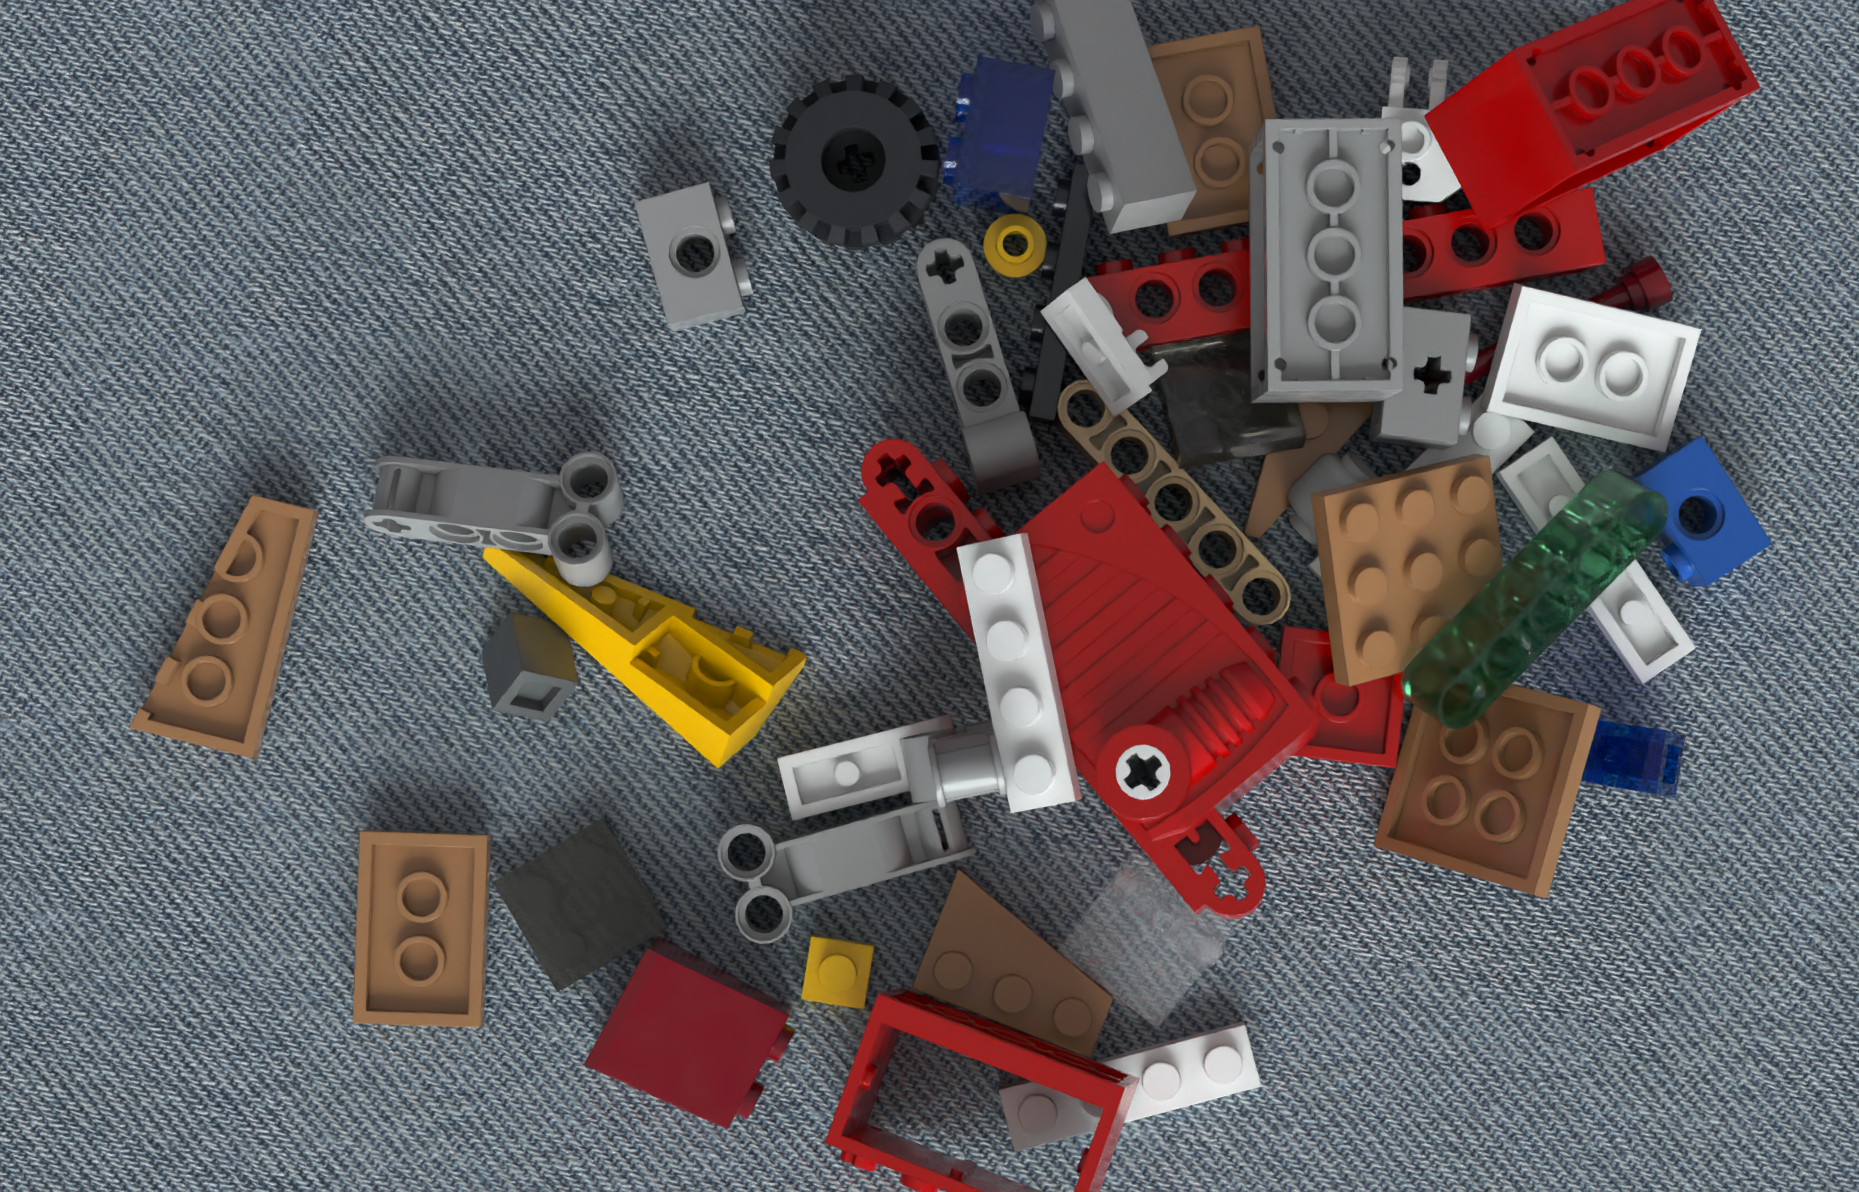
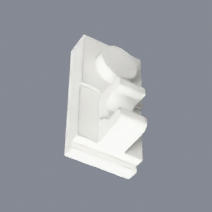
M1086 277L1067 289L1040 311L1114 417L1150 393L1152 390L1149 385L1168 370V364L1164 359L1156 362L1151 367L1143 364L1136 354V348L1148 338L1147 334L1143 330H1137L1125 338L1121 333L1123 329L1114 318L1110 304L1101 294L1095 291Z

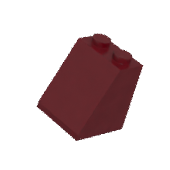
M658 936L646 949L584 1064L600 1073L728 1129L736 1114L748 1119L765 1085L755 1080L766 1058L778 1063L796 1030L786 1024L792 1008L669 940Z

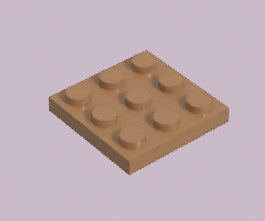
M1481 454L1467 455L1311 494L1335 683L1353 686L1512 642L1490 456Z
M1434 664L1426 665L1373 846L1535 896L1547 898L1602 708Z

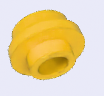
M1008 214L998 218L990 225L984 237L983 250L986 261L995 272L1008 278H1022L1036 271L1042 264L1047 241L1043 229L1035 220L1022 214ZM1011 234L1021 235L1025 238L1028 248L1020 256H1011L1003 248L1004 239Z

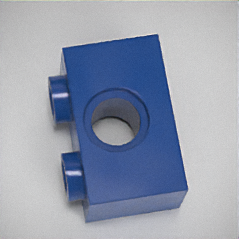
M1702 436L1685 440L1623 481L1631 493L1625 498L1629 510L1643 528L1653 527L1666 547L1660 551L1661 558L1671 574L1681 583L1687 580L1691 587L1708 586L1772 544ZM1687 498L1695 500L1703 509L1704 521L1696 533L1687 531L1679 521V508Z

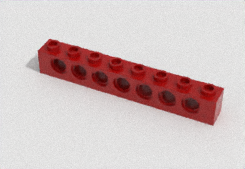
M1592 187L1574 190L1486 231L1483 229L1473 208L1447 213L1446 203L1430 204L1408 210L1409 220L1403 221V242L1413 246L1418 255L1416 270L1410 273L1403 272V305L1514 285V283L1522 284L1589 272L1606 263ZM1528 219L1539 226L1542 232V244L1538 250L1526 249L1518 243L1514 233L1517 220ZM1466 230L1477 237L1480 243V255L1476 261L1462 260L1454 253L1451 246L1454 231ZM1249 237L1221 243V254L1197 258L1195 248L1173 250L1157 255L1159 265L1134 269L1132 259L1117 260L1096 265V276L1086 277L1095 291L1101 294L1110 304L1114 318L1123 329L1121 333L1125 338L1137 330H1143L1147 334L1148 338L1136 348V352L1250 332ZM1215 274L1225 278L1232 290L1230 302L1219 307L1207 304L1201 298L1198 288L1202 277ZM1151 285L1164 290L1170 302L1168 313L1158 318H1151L1142 314L1137 308L1135 301L1136 292L1140 288Z

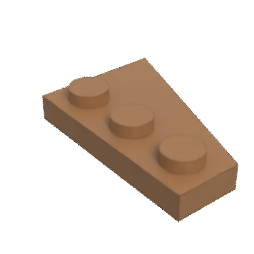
M957 869L913 981L912 988L1090 1058L1112 1003V995L1024 924L1003 904H1000L976 884L961 869Z

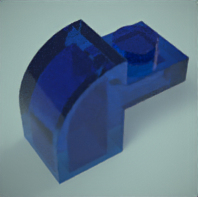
M1599 718L1580 783L1676 798L1686 735L1668 730L1616 723Z

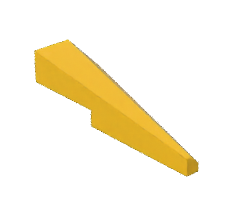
M484 548L482 556L484 560L717 769L756 736L806 662L807 656L799 650L790 648L785 655L753 642L752 631L736 626L734 631L730 633L696 619L695 608L611 574H608L602 582L591 587H578L569 584L561 577L552 555H548L545 558L529 552Z

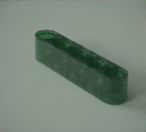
M1607 470L1593 477L1411 660L1405 668L1401 679V690L1404 697L1449 729L1458 730L1465 728L1477 720L1658 537L1668 519L1666 498L1654 489L1619 471Z

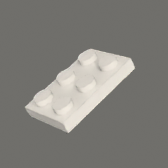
M1514 283L1480 407L1489 412L1666 452L1702 329L1688 324Z

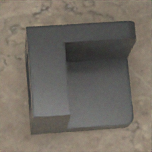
M510 612L482 650L492 710L548 722L579 683L569 635L553 621Z

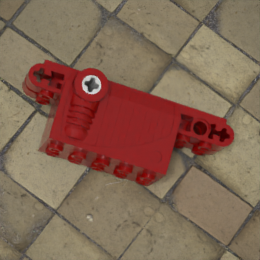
M897 438L883 440L873 445L864 456L861 476L868 492L859 498L858 501L976 645L957 547L1006 536L983 507H980L973 514L966 508L964 503L971 499V497L964 489L963 483L941 457L933 464H930L923 454L910 442ZM1102 461L1013 534L1028 533L1075 767L1197 916L1208 908L1216 916L1225 919H1242L1257 909L1262 902L1265 892L1264 871L1259 861L1252 854L1259 847V841L1235 812L1225 820L1220 814L1316 737L1320 718L1317 716L1319 713L1317 709L1320 705L1296 676L1287 680L1274 665L1277 663L1274 659L1277 653L1264 636L1253 625L1244 629L1233 616L1235 613L1232 609L1234 602L1211 574L1202 579L1191 566L1193 562L1189 556L1192 552L1169 524L1159 528L1150 517L1152 513L1147 507L1150 503L1133 480L1126 473L1118 478L1108 465ZM901 475L904 479L910 481L919 495L912 504L899 487L892 483ZM943 521L955 523L953 531L947 538L941 541L928 540L930 530L936 524ZM1145 773L1152 780L1157 778L1159 785L1157 788L1149 791L1146 786L1138 785L1136 780ZM1221 842L1229 851L1218 855L1220 863L1233 876L1241 871L1248 875L1244 882V890L1247 896L1240 901L1231 894L1223 899H1220L1215 894L1221 886L1220 880L1208 864L1200 875L1191 867L1200 866L1211 860L1218 852Z

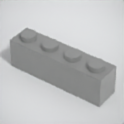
M1037 0L1030 10L1031 28L1037 42H1044L1051 61L1049 65V78L1053 93L1058 99L1063 98L1070 117L1068 134L1072 149L1076 155H1083L1089 173L1087 188L1090 203L1097 213L1102 212L1109 234L1181 220L1197 192V188L1131 0Z

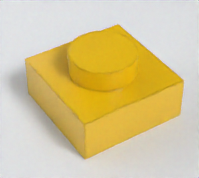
M812 934L801 999L864 1009L874 944Z

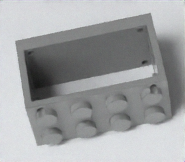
M1402 118L1265 119L1248 144L1251 403L1381 402L1404 390ZM1389 145L1391 151L1383 154L1382 151ZM1259 164H1263V175L1257 172L1256 168ZM1387 358L1392 361L1393 367L1391 370L1383 369V359ZM1260 371L1265 372L1264 381H1260L1258 377Z

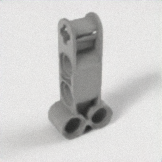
M951 238L935 239L926 244L919 253L916 262L920 292L962 426L963 445L978 495L1040 478L1038 469L1040 461L1025 412H1020L973 257L968 248L958 240ZM948 263L951 271L955 272V282L944 284L942 278L937 276V266ZM967 320L978 325L982 331L981 336L975 343L969 346L956 345L947 337L950 327L959 321ZM978 380H987L997 385L1001 393L993 404L979 407L971 404L966 399V389Z
M594 451L578 453L563 465L559 475L403 456H383L376 460L375 470L380 476L372 510H368L364 515V523L375 531L399 537L552 555L561 577L569 584L578 587H591L598 584L610 573L613 565V553L604 526L613 523L621 514L624 506V494L612 461L603 454ZM591 482H600L607 485L605 490L596 497L583 498L578 496L579 490ZM579 541H590L596 544L594 549L582 558H572L566 555L567 550Z
M992 719L899 739L912 803L938 800L939 808L947 807V802L998 791L1000 796L1007 795Z
M938 800L909 803L776 841L771 830L764 824L755 821H741L729 828L721 838L717 849L718 861L723 871L733 879L742 882L748 881L749 887L741 895L735 909V921L741 934L748 940L759 944L772 943L784 936L790 928L794 915V906L955 861L977 852L975 846H968L956 800L947 802V807L939 808ZM934 809L939 811L948 849H943L933 815ZM750 833L762 840L766 855L760 865L753 868H745L733 861L730 855V845L733 838L740 834ZM763 895L775 898L783 909V919L771 929L758 928L751 923L747 916V906L753 898Z

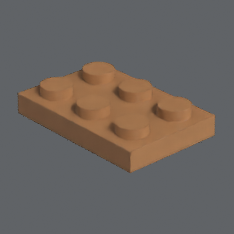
M1260 25L1147 46L1197 188V192L1182 219L1164 223L1167 239L1248 225V144L1265 119H1277ZM1259 164L1256 168L1257 172L1263 175V164Z
M365 829L360 831L352 1023L481 1028L484 1025L491 834Z

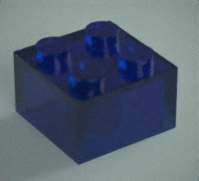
M978 56L975 74L962 72L955 107V122L964 123L965 127L962 138L950 136L943 169V184L953 186L952 203L1000 213L1027 216L1056 70Z

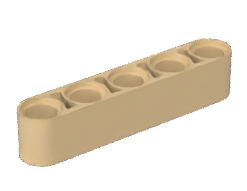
M1088 379L1078 380L1068 385L1058 399L1055 415L1056 424L1064 436L1094 468L1104 461L1118 478L1124 473L1118 471L1111 461L1112 447L1117 442L1124 440L1133 441L1138 444L1144 452V466L1140 472L1128 476L1148 499L1150 504L1147 507L1152 513L1150 517L1159 528L1169 524L1192 552L1189 556L1193 562L1191 566L1202 579L1211 574L1234 602L1232 609L1235 613L1233 616L1243 624L1259 626L1272 624L1282 618L1289 609L1291 600L1290 587L1282 574L1127 409L1114 417ZM1079 394L1091 395L1100 404L1102 412L1099 423L1093 427L1086 428L1074 424L1067 413L1069 399ZM1171 486L1178 488L1186 496L1188 502L1187 513L1180 521L1172 522L1165 520L1156 511L1154 501L1157 492L1162 487ZM1207 533L1221 534L1230 544V559L1222 568L1209 567L1203 563L1199 556L1198 548L1200 541ZM1253 579L1264 580L1274 592L1273 606L1267 613L1261 616L1251 613L1243 603V590L1247 583Z

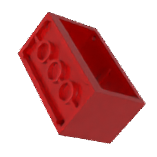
M1630 0L1511 50L1425 114L1424 118L1483 229L1486 231L1666 149L1761 87L1714 0Z
M903 987L878 993L825 1141L826 1144L841 1149L839 1159L867 1171H876L879 1164L902 1174L899 1182L918 1192H937L938 1188L948 1192H1041L980 1168L972 1160L964 1159L962 1161L868 1124L900 1031H903L1103 1108L1090 1148L1086 1147L1077 1168L1080 1176L1074 1192H1100L1136 1091L1139 1077Z

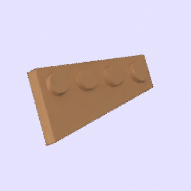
M251 496L214 566L215 572L201 598L197 599L185 621L187 623L171 655L166 656L154 679L156 683L144 706L138 709L129 728L249 758H258L319 511L260 496Z

